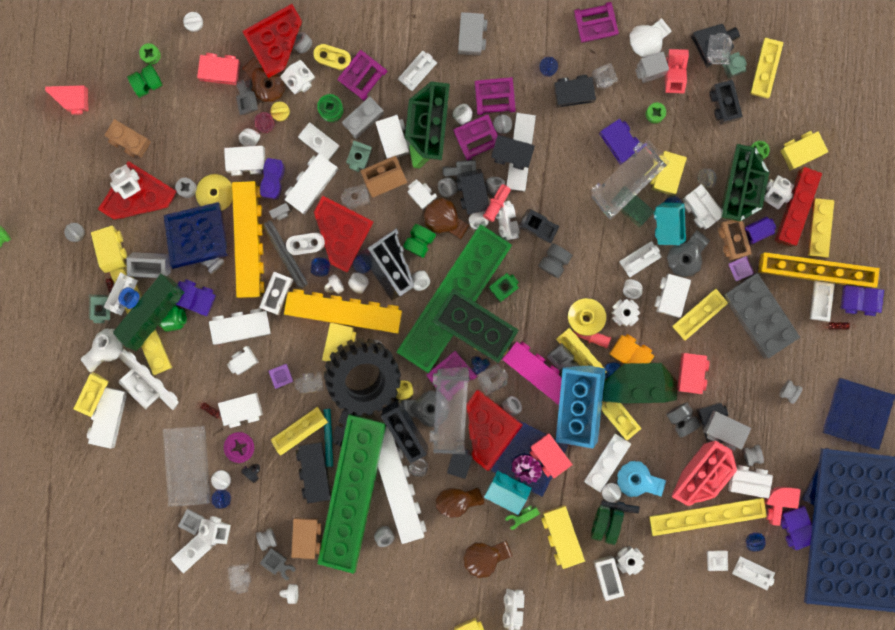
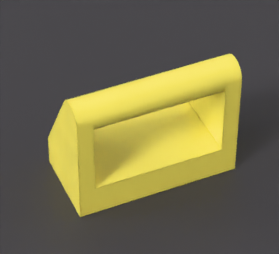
M92 372L78 398L74 410L92 417L109 381Z

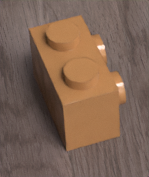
M115 119L104 135L109 138L108 143L117 148L119 145L124 147V152L133 158L135 155L142 158L151 143L150 140Z
M396 155L361 170L372 198L407 183Z
M728 220L719 224L718 233L720 238L724 239L725 246H723L725 257H729V261L752 254L743 220L741 222Z
M294 518L291 558L315 559L316 554H320V543H317V535H321V523H318V518Z

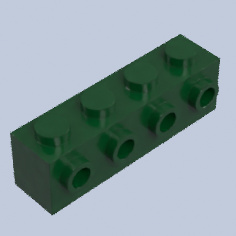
M160 274L140 298L136 306L131 309L113 331V334L125 347L137 351L185 292L173 279Z

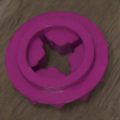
M236 432L229 435L224 442V453L232 462L242 463L249 460L253 455L255 449L254 441L248 434ZM237 442L239 444H247L242 448V453L239 450L232 451L237 446Z
M518 456L512 463V472L515 473V478L521 479V482L526 481L528 484L531 482L536 483L542 475L541 465L531 456ZM531 468L529 472H523V469Z

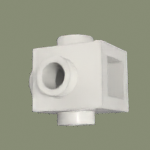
M299 60L290 65L280 78L294 94H297L300 91L304 93L312 86L311 82L315 76Z
M127 165L115 169L110 174L112 179L110 184L116 193L119 192L124 200L141 190L137 182L140 179L134 169L130 170Z
M779 175L774 181L770 179L767 183L764 201L779 209L784 202L787 204L792 198L793 194L791 191L794 185Z
M620 299L612 307L614 309L611 312L614 316L612 319L619 326L623 325L625 327L628 324L632 326L639 319L637 317L640 314L637 310L639 306L632 299L630 301L627 299L622 301ZM625 309H628L630 311L629 316H625L623 314V311Z
M210 516V519H202L198 538L205 540V544L215 546L216 543L227 544L231 525L221 522L222 519Z
M625 546L617 553L618 556L615 558L619 563L616 566L623 574L627 572L629 575L632 573L636 575L643 569L644 561L642 558L644 556L638 548L633 550L631 546ZM633 558L635 562L628 565V560Z

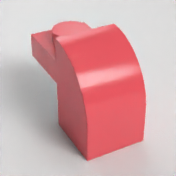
M669 49L668 57H666L669 71L665 75V93H685L688 50Z
M780 486L770 491L769 498L764 499L765 504L771 505V508L767 510V520H769L770 524L780 526L783 507L798 509L800 489Z

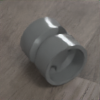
M552 243L546 252L548 256L543 257L538 267L559 279L564 271L563 265H568L573 255Z
M688 402L679 405L666 414L671 424L676 425L674 429L680 438L701 427L698 418L692 416L693 410Z

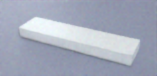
M517 113L513 139L532 144L536 115ZM510 163L507 186L511 190L525 192L528 168L524 167V170L516 169Z

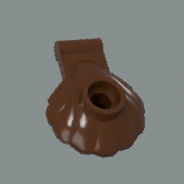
M255 57L242 67L253 80L252 91L255 92L257 99L262 102H273L282 97L286 90V84L280 78L283 74L281 71L268 78Z
M439 198L433 200L426 207L424 218L425 224L430 231L434 233L448 231L456 238L462 239L470 225L458 218L452 201Z
M448 488L439 493L435 500V507L440 514L449 518H457L465 514L469 507L481 506L485 501L479 488L466 492L461 489Z
M506 540L493 546L482 542H475L465 551L466 553L463 557L464 567L471 575L477 578H486L494 573L498 562L508 559L513 555Z

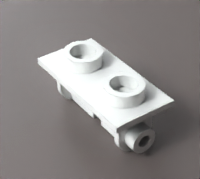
M422 51L398 80L413 91L437 62L432 59L433 57L429 53Z
M505 201L503 203L504 207L500 208L496 218L499 223L500 236L508 241L519 238L518 234H520L517 221H510V218L516 217L513 204H511V201Z
M651 241L619 262L630 278L662 256L659 253L658 247Z
M120 273L104 308L122 315L125 307L118 301L119 294L126 287L134 289L138 280Z
M741 556L732 573L765 590H768L769 585L772 586L775 580L773 579L775 572Z
M506 589L503 624L509 630H519L520 626L523 625V612L517 611V608H524L525 594H523V590L513 591Z

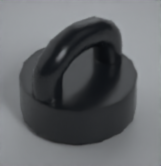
M255 463L250 468L244 466L241 473L250 481L256 483L259 479L257 473L260 471V465Z

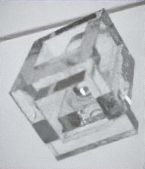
M725 33L710 35L707 58L711 64H730L732 40L729 35Z
M611 63L593 70L591 74L596 87H600V89L608 88L614 85L613 83L618 82Z
M366 184L343 189L344 194H341L343 206L347 205L348 209L371 204ZM357 193L358 199L353 200L351 195Z
M498 364L478 374V382L486 396L506 386L507 379L509 378L504 368L501 369ZM492 379H496V380H497V381L494 382V383L491 382Z
M322 371L317 372V376H314V373L302 374V378L295 379L296 390H299L300 394L324 391Z
M249 563L233 565L227 568L231 591H236L237 594L248 592V584L251 583L250 572H246V569L249 568Z

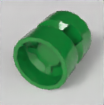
M152 64L143 67L140 73L136 71L127 76L138 98L149 94L150 89L154 91L163 86Z
M327 94L319 99L317 109L324 121L334 123L342 118L344 108L337 96Z
M415 223L410 231L411 237L406 239L402 247L424 259L429 250L427 246L432 244L436 234Z

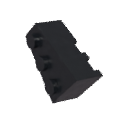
M397 228L360 252L391 301L414 287L408 264L405 263L402 253L404 252L403 247L399 243Z

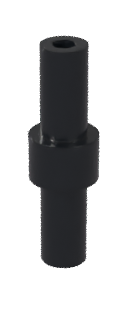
M601 501V505L609 507L610 510L617 509L639 514L640 506L628 505L621 501L616 503Z

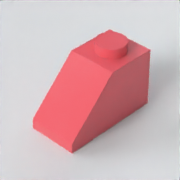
M84 85L45 87V91L63 108L71 112L72 115H82L83 111H88V88Z

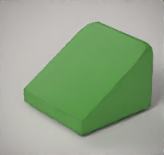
M410 145L409 149L413 167L420 169L429 159L422 158Z

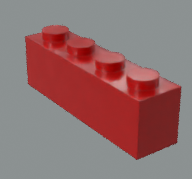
M807 167L799 169L791 192L793 196L787 203L774 241L790 247L797 246L822 176L821 172Z

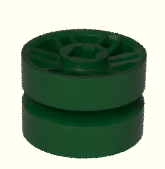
M599 505L590 538L601 541L605 534L604 542L615 545L621 531L624 511L613 509L610 514L609 507Z

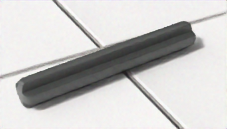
M272 221L265 222L262 227L299 289L306 287L308 282L292 255L288 252Z

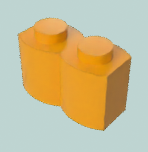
M628 334L626 336L620 335L609 352L610 356L622 364L650 363L654 358V355L651 354L653 350L645 345L640 347L635 343L636 339Z

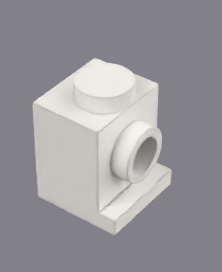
M416 179L408 186L410 189L407 191L408 194L422 210L433 200L437 199L435 193L431 196L432 190L426 183L422 185Z
M249 346L243 348L245 350L244 353L239 351L231 356L233 360L227 366L233 374L236 372L237 375H240L259 363Z

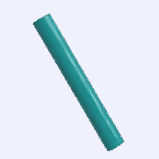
M323 409V415L328 422L324 425L326 467H333L331 409Z

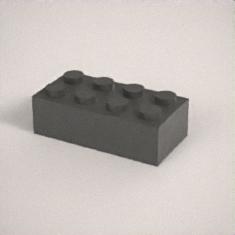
M758 273L751 275L722 295L764 359H769L800 338Z

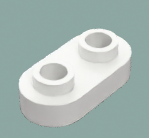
M319 233L295 235L287 240L286 248L292 255L320 251L324 247L325 241ZM314 239H317V241H318V244H317V245H314V243H313V240H314ZM296 242H299V243H300V247H299V248L296 247V245H295Z

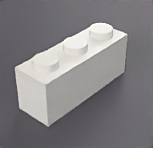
M320 154L310 159L307 164L309 165L308 169L298 175L296 185L294 187L290 186L285 193L286 198L284 200L304 215L339 170L337 166Z
M262 308L250 310L251 314L243 315V312L231 314V318L224 319L223 315L212 317L213 321H209L213 345L270 335L267 312H262Z
M109 387L105 388L91 417L93 425L88 429V444L110 449L115 448L127 391Z

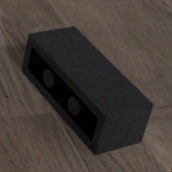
M400 399L392 402L389 406L383 407L381 417L408 461L412 463L426 456L428 445Z
M323 442L299 445V450H296L297 461H301L302 469H299L300 481L304 480L305 488H302L303 500L307 499V504L330 500L331 492Z

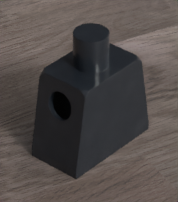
M719 24L695 31L690 37L706 68H709L734 49L732 41L739 38L740 33L736 27L726 31L724 25Z

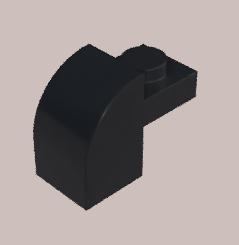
M527 209L519 224V228L547 243H552L560 227L532 209Z

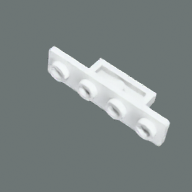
M123 349L119 358L131 370L119 380V384L145 409L160 397L174 410L179 403L175 394L170 391L168 392L164 388L163 383L150 374L146 366L140 365L133 353Z

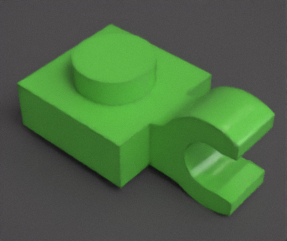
M529 505L523 508L519 516L513 514L506 516V521L509 519L515 520V524L510 526V529L514 530L520 524L540 515L536 506L531 507Z

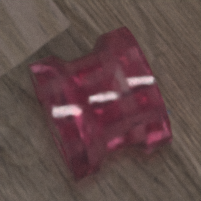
M262 112L255 117L254 124L261 133H269L274 129L275 122L270 114Z

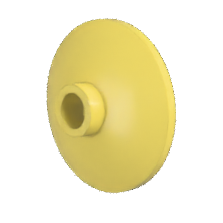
M218 174L204 177L196 188V199L199 205L209 212H221L228 208L233 201L231 182ZM213 189L217 190L215 196H212L210 193Z
M588 298L580 299L570 307L568 322L575 332L585 336L594 335L604 327L606 312L599 302ZM583 317H589L590 321L585 322Z

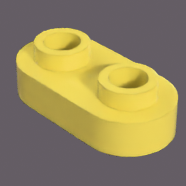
M321 44L314 50L315 60L319 64L345 70L351 62L350 54L342 49ZM326 52L327 57L321 58L320 54ZM340 58L345 59V62L343 64H340L338 62Z

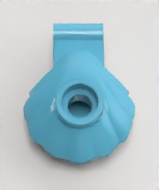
M628 462V464L622 466L617 475V483L621 492L629 497H637L645 492L662 497L666 480L651 476L648 468L642 462Z

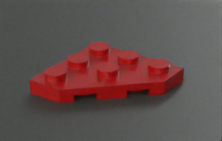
M293 4L242 31L268 78L286 68L302 20Z
M128 161L126 164L130 170L134 169L140 178L137 182L141 190L124 200L119 192L116 193L111 187L98 210L114 220L162 210L169 207L177 191Z
M322 196L314 211V215L325 241L324 246L331 265L348 273L374 222Z
M476 390L466 404L469 416V434L473 448L472 458L484 469L490 471L523 424L480 390Z

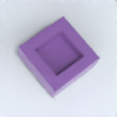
M747 256L729 263L736 281L755 274Z
M287 364L269 370L275 389L294 382Z

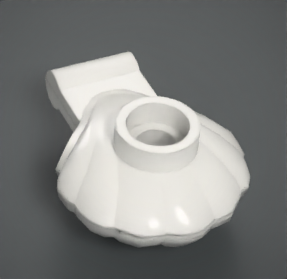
M661 18L653 26H636L630 33V44L633 51L640 57H647L661 51L662 39L672 31Z
M107 328L96 334L92 349L81 358L89 372H93L102 362L117 359L121 354L123 344L113 334L115 329Z

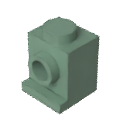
M739 52L727 56L721 61L728 79L746 72V60L743 55L740 56Z
M353 141L346 163L350 165L349 169L360 172V169L366 168L373 149L371 146ZM358 153L362 155L360 160L355 159V155Z
M89 294V319L93 320V323H105V320H110V310L104 308L109 295ZM97 305L102 306V310L99 312L95 310Z

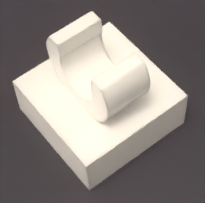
M707 551L708 571H728V551Z

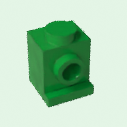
M506 273L489 286V289L501 303L519 288L517 286L519 282L513 274L509 276ZM504 283L509 287L506 291L501 288V285Z

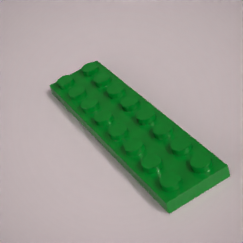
M480 224L406 336L397 353L429 373L453 336L432 322L449 294L455 289L475 302L512 247V244Z
M352 414L348 415L317 563L319 565L352 574L356 572L386 430L384 422Z

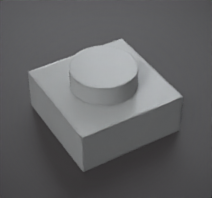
M287 203L269 211L271 217L274 220L278 219V221L288 217V213L291 212Z
M187 509L178 527L196 535L201 520L205 517Z

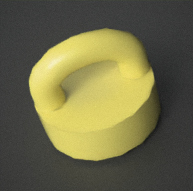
M276 102L272 105L270 113L276 121L282 122L289 117L290 110L285 103Z
M401 381L400 388H396L398 392L396 398L406 400L413 395V387L409 381Z

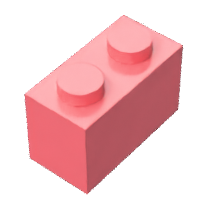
M214 53L200 55L197 78L204 82L237 85L241 63L235 56L225 55L224 58L217 57V54Z
M681 353L677 391L703 394V391H706L707 379L704 378L705 371L708 372L709 370L707 356Z
M549 433L530 446L532 451L529 453L534 459L542 462L544 465L542 470L547 477L551 475L553 478H556L573 465Z

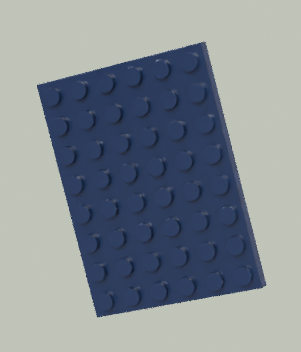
M821 448L804 603L895 612V456Z

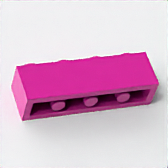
M523 341L520 344L515 342L502 360L559 405L562 377L559 376L560 371L552 365L549 368L544 364L545 359L538 353L534 356L529 352L530 347Z

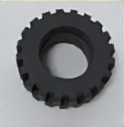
M357 338V342L352 340L346 341L347 345L342 346L341 344L338 346V351L331 353L329 356L331 361H327L325 365L327 371L324 372V379L330 397L336 403V406L340 409L344 408L345 412L352 414L354 411L356 416H362V413H366L368 416L372 415L375 410L380 412L383 410L382 407L385 404L389 406L392 403L391 398H395L398 394L396 388H400L401 384L399 380L401 374L391 352L380 342L376 344L373 339H368L365 342L364 338ZM360 364H373L379 368L378 378L370 387L363 390H354L346 386V377L354 367Z

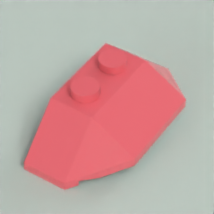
M717 441L704 444L682 471L672 497L687 506L715 498L737 471L732 450Z

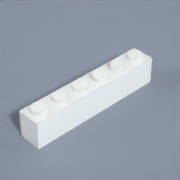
M386 427L378 468L401 543L404 544L424 538V532H427L424 520L420 521L418 516L421 513L418 502L414 503L412 497L415 495L413 484H408L407 477L410 475L407 465L403 466L401 461L404 458L403 452L400 447L397 448L395 438L388 427Z

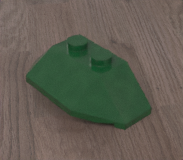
M431 81L409 99L405 139L422 158L442 160L449 83Z
M736 144L723 195L721 218L741 222L762 210L770 172L754 147Z
M623 363L604 380L603 402L666 403L677 400V380L662 363Z

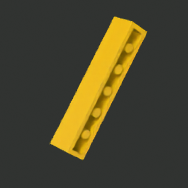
M255 181L232 182L237 298L262 297V293H265L264 281L261 282V274H264V263L260 261V255H263V243H260L263 227L262 224H259V217H262V206L258 205V198L261 197L260 186Z
M764 252L760 254L758 273L864 288H877L880 268Z
M293 289V292L287 293L284 315L399 334L402 311L398 310L399 306L387 305V308L379 307L380 303L369 301L368 305L361 304V300L350 298L349 302L342 301L340 296L331 295L329 299L323 298L322 293L312 292V295H305L304 290Z

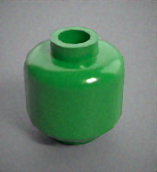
M174 305L158 326L166 332L182 329L187 322L185 310Z

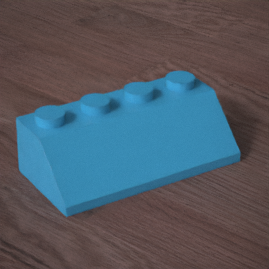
M587 365L563 368L556 442L587 448L595 447L599 437L606 368Z

